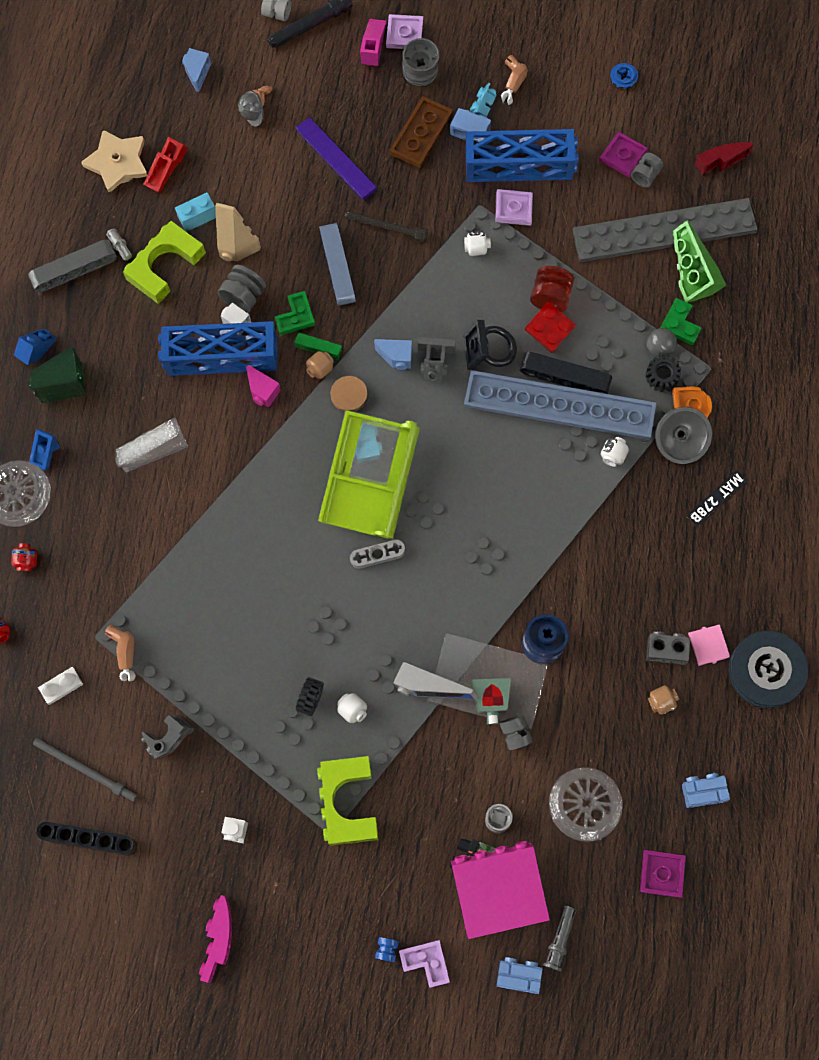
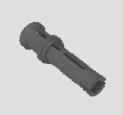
M564 906L555 939L548 948L550 951L547 961L543 964L544 967L561 972L560 966L563 956L567 954L565 947L577 912L576 909Z

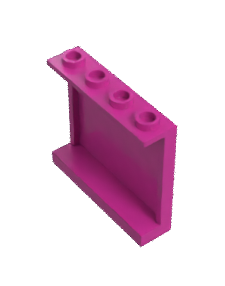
M522 841L516 843L514 847L500 846L492 852L487 853L486 850L478 851L475 853V856L467 857V855H460L451 861L468 939L549 921L535 851L531 843Z

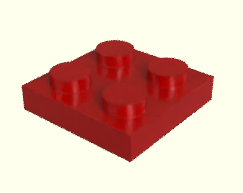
M548 301L524 330L550 353H553L575 328L576 324Z

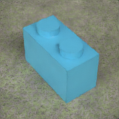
M204 193L175 207L178 219L186 232L216 218V209L208 193Z

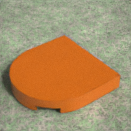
M692 386L672 389L674 409L679 407L694 408L708 418L712 411V401L710 396L701 388Z

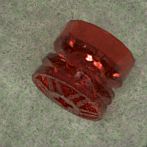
M556 266L540 267L537 270L535 286L530 297L532 305L542 309L549 301L560 312L567 310L575 279L573 274Z

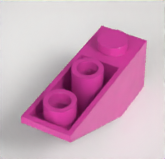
M369 19L361 45V64L379 66L387 21Z

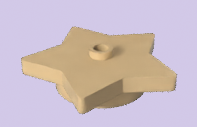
M102 131L98 150L84 159L82 165L84 168L102 176L108 192L113 191L119 184L128 182L133 178L147 177V172L139 159L145 142L144 138L140 136L120 139L106 131Z

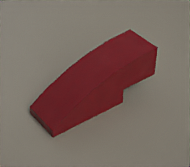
M739 142L709 149L697 155L695 166L702 175L716 167L722 172L750 155L753 144L751 142Z

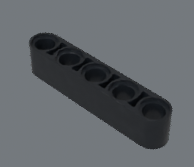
M534 352L524 353L519 369L521 373L527 376L570 388L608 394L613 379L609 373Z
M42 822L36 829L39 839L51 843L125 856L133 855L137 850V842L127 835L52 822ZM47 827H51V834L45 837L44 830ZM70 830L71 837L65 841L63 835L66 831ZM86 834H90V842L84 844L83 837ZM106 837H110V845L104 848L103 840ZM129 840L131 843L130 848L127 851H123V843Z

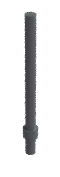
M39 738L34 740V746L112 789L114 794L122 795L133 802L137 799L138 795L126 789L124 784L112 781Z

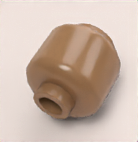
M318 351L306 361V371L312 378L322 379L333 370L334 361L327 352Z
M666 685L651 691L648 698L654 713L658 712L660 715L675 710L677 707L676 701L679 700L675 689L670 690Z

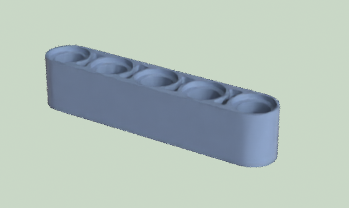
M333 223L320 226V234L337 304L340 306L356 302L338 225Z

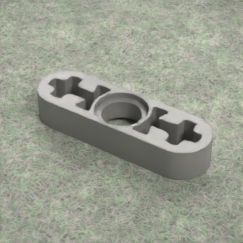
M392 540L357 549L351 553L350 562L354 568L361 569L400 559L405 554V546L400 540ZM396 545L398 548H401L397 554H395V551H390ZM386 547L388 548V551H390L389 556L387 557L385 550ZM381 550L383 556L380 559H375L372 556L373 551ZM367 552H369V558H370L371 561H368L367 558H363V557H367V556H366V553H367ZM357 555L363 558L361 563L354 561Z

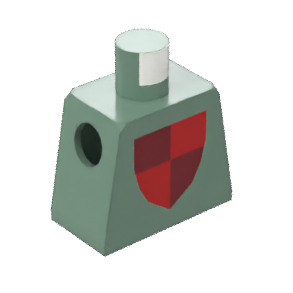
M511 678L473 679L471 681V687L478 695L477 699H474L477 713L487 714V725L499 724V713H506Z

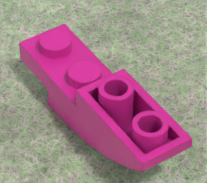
M222 895L214 903L213 911L215 913L213 919H209L205 930L208 932V937L214 938V941L209 943L206 954L209 955L207 961L202 963L199 975H201L200 980L207 983L212 982L218 963L226 965L230 952L232 916L228 898Z

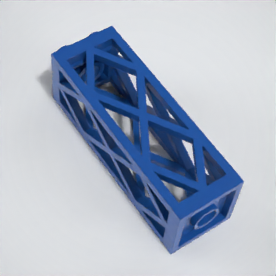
M574 129L466 132V182L573 180V174L577 173V163L579 160L578 152H576L578 137L574 136ZM542 138L552 142L543 146L534 144ZM495 139L506 143L498 147L487 145ZM524 153H526V154L529 155V156H527V157H525V158H512V157H510V156H512L513 154H524ZM563 153V157H558L557 155ZM474 155L483 156L479 159H474ZM542 165L552 167L543 173L534 169ZM495 166L506 168L497 174L488 170Z
M273 321L161 327V334L158 335L159 345H161V351H158L159 362H162V369H165L168 376L247 372L246 367L248 365L258 371H278L277 335ZM240 331H244L250 335L243 336L238 335L237 333H239ZM195 333V334H197V335H199V336H201V337H200V338H194V337H189V335ZM230 343H237L233 346L228 345ZM246 344L250 346L243 351L238 350ZM219 345L226 350L220 352L214 349V347ZM197 347L202 348L193 354L191 353ZM208 351L211 352V353H213V354L203 355L204 353H206V352H208ZM240 360H247L251 362H249L248 364H244L240 362ZM197 362L202 363V365L197 367L191 363Z

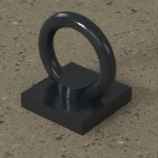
M477 320L463 336L467 370H475L483 360L489 365L504 367L513 362L516 357V342L513 336L502 327H485L484 320ZM496 333L507 340L510 351L506 358L498 360L489 356L487 334Z

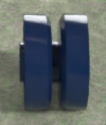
M550 614L536 616L529 622L522 638V649L525 655L535 663L546 665L553 663L561 657L569 640V631L565 623L556 616Z

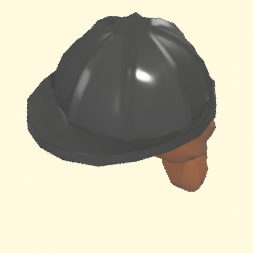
M263 86L258 90L246 92L238 102V111L254 127L260 126L263 121L264 95L271 93L273 89L271 86Z

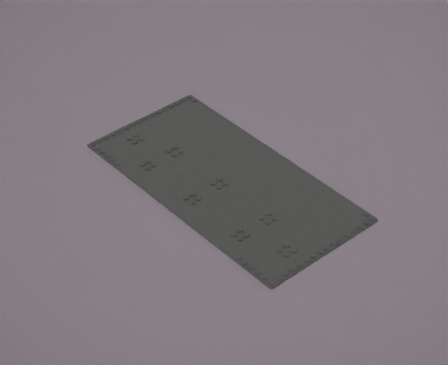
M481 205L469 215L338 362L333 370L322 380L95 635V639L117 657L118 642L106 636L105 631L111 624L123 632L130 631L135 641L133 667L130 669L322 829H326L327 825L326 820H322L321 808H325L324 800H320L319 788H323L322 780L318 779L317 768L321 767L320 762L369 756L372 779L345 783L335 794V810L340 816L347 818L444 699L414 696L412 694L406 696L397 691L398 688L393 682L403 662L457 683L655 440L658 423L666 413L674 409L673 388L671 387L670 391L665 389L664 392H660L661 389L658 388L656 391L654 390L655 386L651 388L649 386L650 382L647 383L646 370L649 362L653 361L654 357H656L648 350L646 340L656 328L509 224L495 222L496 215ZM484 231L486 237H490L491 248H487L485 255L470 256L468 252H465L464 237H467L470 232ZM548 301L576 324L575 328L553 353H550L524 330ZM477 320H484L485 327L499 326L507 330L513 336L517 345L516 357L509 365L495 367L483 360L472 371L563 386L527 376L519 371L524 353L534 352L609 373L613 379L608 394L656 403L650 440L464 407L471 370H467L464 334ZM496 333L487 334L489 356L498 360L506 358L510 351L507 340ZM419 336L456 340L455 354H445L444 365H448L447 376H443L442 382L424 380V374H420L421 362L424 363L426 352L418 351ZM374 340L412 341L411 369L398 370L392 368L375 351ZM678 343L674 351L668 355V359L675 358L674 362L678 361V367H681V376L674 388L698 387L711 370L709 365ZM659 368L656 371L657 376L661 379L670 377V371L666 368ZM341 377H357L366 385L368 397L365 405L356 413L400 424L412 421L417 423V426L420 428L393 539H386L318 521L345 415L344 411L334 406L330 395L332 385ZM377 427L379 435L376 436V440L381 442L383 453H380V459L358 464L355 454L350 473L356 477L386 483L398 440V433ZM620 437L626 441L629 452L623 464L613 467L603 461L601 451L608 439ZM392 540H400L405 546V554L400 559L361 569L354 568L350 562L351 553L357 549ZM396 545L393 546V550H390L395 551V554H397L401 548H398ZM386 547L385 550L387 557L389 556L390 551H388V548ZM375 550L372 556L375 559H380L383 556V552ZM367 552V553H366V556H367V557H363V558H367L368 561H371L370 558H369V552ZM357 555L354 561L361 563L363 558ZM308 677L324 682L322 695L313 716L296 711L299 694ZM355 693L367 704V715L361 722L349 723L338 713L337 703L343 695Z

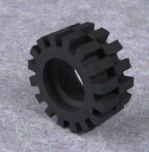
M660 355L659 358L656 356L653 361L649 362L646 370L647 383L650 382L649 386L651 388L655 386L654 390L657 391L660 388V392H664L665 389L670 391L671 387L674 388L681 376V367H678V361L674 362L675 358L672 357L670 360L668 355L663 358V355ZM659 368H666L670 371V377L661 379L657 376L656 371Z
M310 677L306 679L297 700V712L313 716L322 695L324 682Z

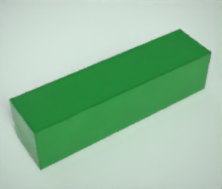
M298 333L294 342L296 348L313 353L318 351L327 352L336 360H339L342 353V345Z

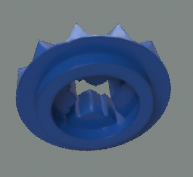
M620 63L614 66L610 74L612 84H616L617 88L623 87L624 90L627 87L632 88L638 80L637 69L628 63ZM627 72V78L621 80V76Z

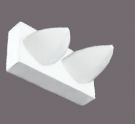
M71 667L41 685L38 689L46 703L51 705L82 686L83 683L75 669Z

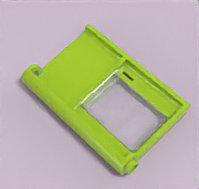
M346 410L318 521L361 533L393 539L420 430L417 423L406 421V423L400 424Z

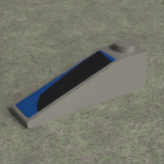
M403 662L393 682L398 688L397 691L406 696L412 694L421 697L477 699L478 697L473 689Z

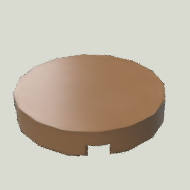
M345 376L336 380L330 392L334 406L344 412L346 410L351 412L358 411L365 405L368 397L366 385L362 380L353 376Z

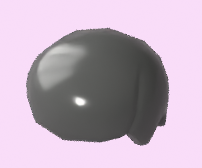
M658 328L646 340L647 348L650 353L657 357L665 354L669 355L677 346V338L670 329Z

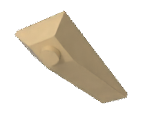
M216 203L217 245L220 257L226 261L233 260L238 262L260 251L259 238L250 233L252 229L249 226L243 224L244 219L235 207Z

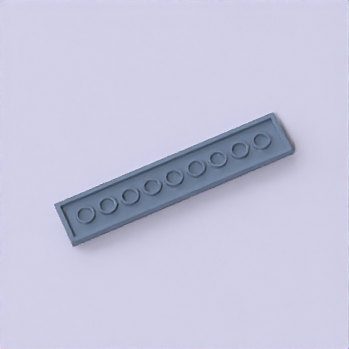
M471 370L464 407L650 440L656 403Z

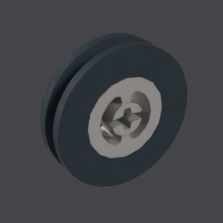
M761 631L751 634L735 648L729 661V678L734 690L743 700L760 708H777L789 703L803 690L808 677V664L802 649L790 637L779 632ZM767 657L768 659L759 665L760 667L756 673L755 664L757 659ZM767 666L770 667V669H769L770 673H767V672H766L767 669H766L765 667H767ZM780 666L781 675L779 680L776 682H769L768 680L772 679L777 674L776 672L779 670Z

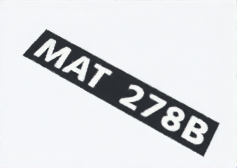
M736 470L686 517L696 526H699L748 480Z

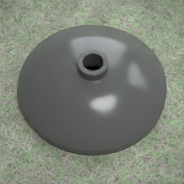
M675 408L666 413L658 423L655 433L656 445L660 453L674 463L687 464L694 462L706 453L711 444L712 428L710 422L703 413L694 408ZM682 430L683 435L678 437V432Z

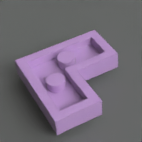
M439 940L399 951L404 972L425 967L429 988L450 983Z

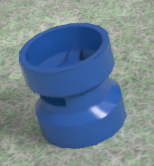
M379 937L378 945L380 948L376 952L375 959L395 962L396 955L394 950L398 948L399 941Z

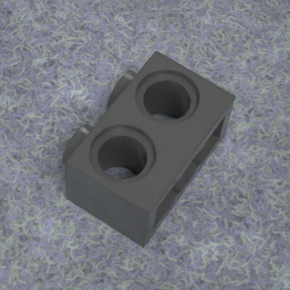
M653 632L648 637L646 661L686 665L689 661L690 638L685 637L684 634L669 636L665 635L664 632ZM656 642L661 643L663 650H656L653 644ZM673 645H680L683 648V652H676Z

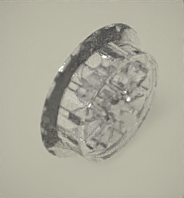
M17 460L1 465L0 480L2 479L5 485L0 484V495L4 494L5 499L0 502V508L3 507L0 510V524L17 527L33 522L44 512L49 502L50 484L46 474L37 465L28 461ZM24 473L29 474L25 479L21 481ZM8 474H9L10 482H8V480L5 478L6 475H8ZM33 480L34 485L25 486L27 483ZM34 490V494L31 496L26 494L25 491ZM24 497L31 499L28 505L24 503ZM17 502L21 503L23 509H17ZM12 503L13 511L7 512L10 504Z
M576 768L563 774L554 784L549 798L550 813L556 826L565 835L579 841H595L607 836L617 826L622 814L623 803L619 788L608 775L593 768ZM578 780H586V793H584ZM590 780L597 782V786L592 793H589ZM575 783L581 795L571 790L568 786ZM602 786L606 792L595 797L594 794ZM564 792H569L574 797H576L577 800L564 799ZM606 795L609 796L610 803L597 802L598 799ZM582 799H584L585 801L589 799L591 801V803L589 804L590 808L588 806H582ZM563 803H574L577 806L565 811ZM601 806L610 808L609 815L606 814L605 809ZM578 809V814L571 821L566 814ZM599 810L602 814V819L599 821L593 819L591 812ZM581 813H584V826H579L575 823ZM587 821H589L591 824H594L595 826L588 827Z

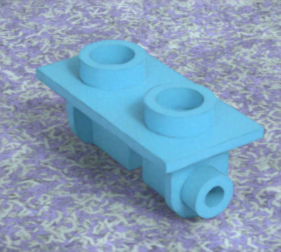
M490 83L484 88L481 87L478 91L477 97L479 98L470 109L472 113L487 117L490 110L488 106L491 107L496 98V91L489 89Z

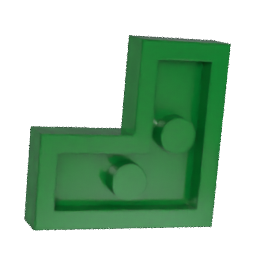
M305 291L288 295L292 312L275 316L280 336L315 326Z
M676 298L660 328L670 329L677 339L693 346L702 328L686 321L693 305Z

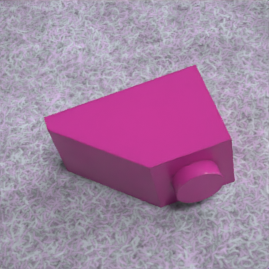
M248 365L246 369L253 401L260 406L265 405L269 408L281 391L280 385L275 380Z

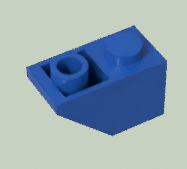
M45 329L21 336L18 339L14 356L27 365L37 362L53 345L56 337Z

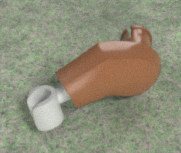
M513 55L508 56L512 62H509L508 59L505 60V64L512 70V73L505 87L507 91H504L501 95L503 103L508 98V105L513 102L512 92L516 93L528 73L527 66L522 63L520 64Z
M111 624L107 627L105 635L118 642L119 669L123 670L119 677L122 681H127L128 675V681H134L135 673L129 670L133 667L134 636L130 631L123 632Z

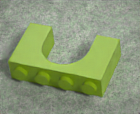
M172 221L161 228L160 233L149 241L144 250L139 251L136 258L131 263H128L123 271L128 282L158 304L167 296L170 289L164 280L151 271L153 261L163 253L172 252L179 254L195 265L206 254L202 243Z
M369 756L320 762L321 767L317 768L318 779L322 780L323 788H319L320 800H324L325 808H321L322 820H326L327 828L323 829L324 841H328V844L333 846L378 840L376 817L349 820L340 816L334 807L335 794L343 784L372 779Z

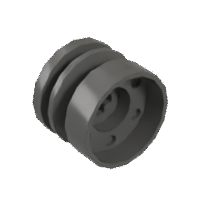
M416 38L409 41L404 47L402 70L406 81L415 86H426L436 79L439 68V50L431 40Z
M234 265L227 276L228 280H224L217 293L227 305L230 306L231 303H234L246 313H250L257 302L256 298H259L262 294L261 292L266 288V283L251 269L242 265Z

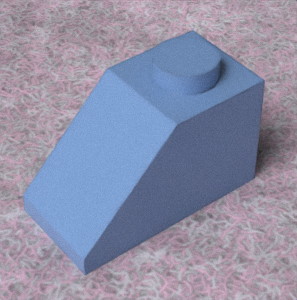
M189 48L187 54L183 57V65L192 85L199 92L211 66L209 53Z
M374 340L375 351L392 368L398 370L411 369L412 341Z

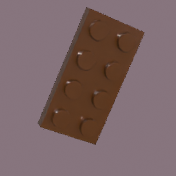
M422 96L390 148L389 154L421 168L452 117L453 109Z

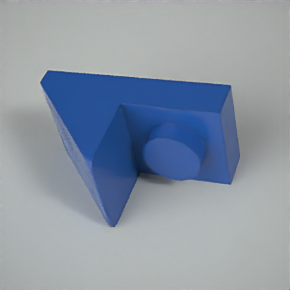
M36 429L29 464L43 470L49 469L52 452L60 448L54 435Z

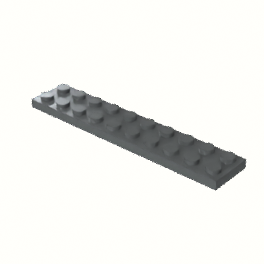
M745 198L573 227L572 232L579 262L675 247L673 230L686 221L690 222L702 242L756 233L757 226L750 200Z

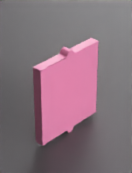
M720 625L708 628L702 627L701 630L688 633L698 666L708 663L715 664L717 661L730 658Z

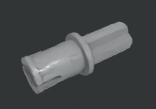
M110 229L106 235L112 242L113 249L119 252L123 260L128 261V259L132 258V254L126 247V241L121 238L116 229Z

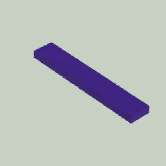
M310 117L296 127V131L362 200H365L377 190V187Z

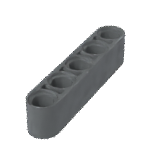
M101 240L33 269L29 272L28 276L34 290L38 293L44 292L112 263L116 260L117 255L109 240Z

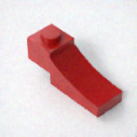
M168 137L162 152L157 153L143 185L161 193L176 166L182 162L188 147Z

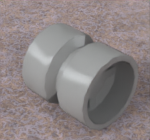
M263 0L261 7L263 16L270 18L275 16L277 20L285 22L288 20L291 11V0Z
M503 804L492 805L486 813L485 823L487 828L497 834L507 831L512 823L510 809Z

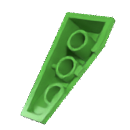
M686 221L673 230L675 252L678 254L679 263L677 264V270L680 272L679 288L685 302L689 303L711 296L725 287L726 284L719 268L690 222Z

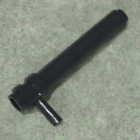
M351 0L328 1L327 5L271 34L267 39L270 47L277 48L330 18L340 16L341 12L345 13L353 6Z

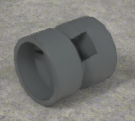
M645 153L640 159L639 164L631 172V178L638 185L649 187L662 170L664 164L655 154Z
M523 714L508 718L499 723L503 734L507 735L505 741L509 750L518 749L533 742L530 731L525 729L527 723Z

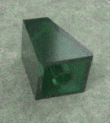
M73 347L66 349L30 371L31 379H28L30 390L34 391L35 397H38L41 403L86 396L82 362Z

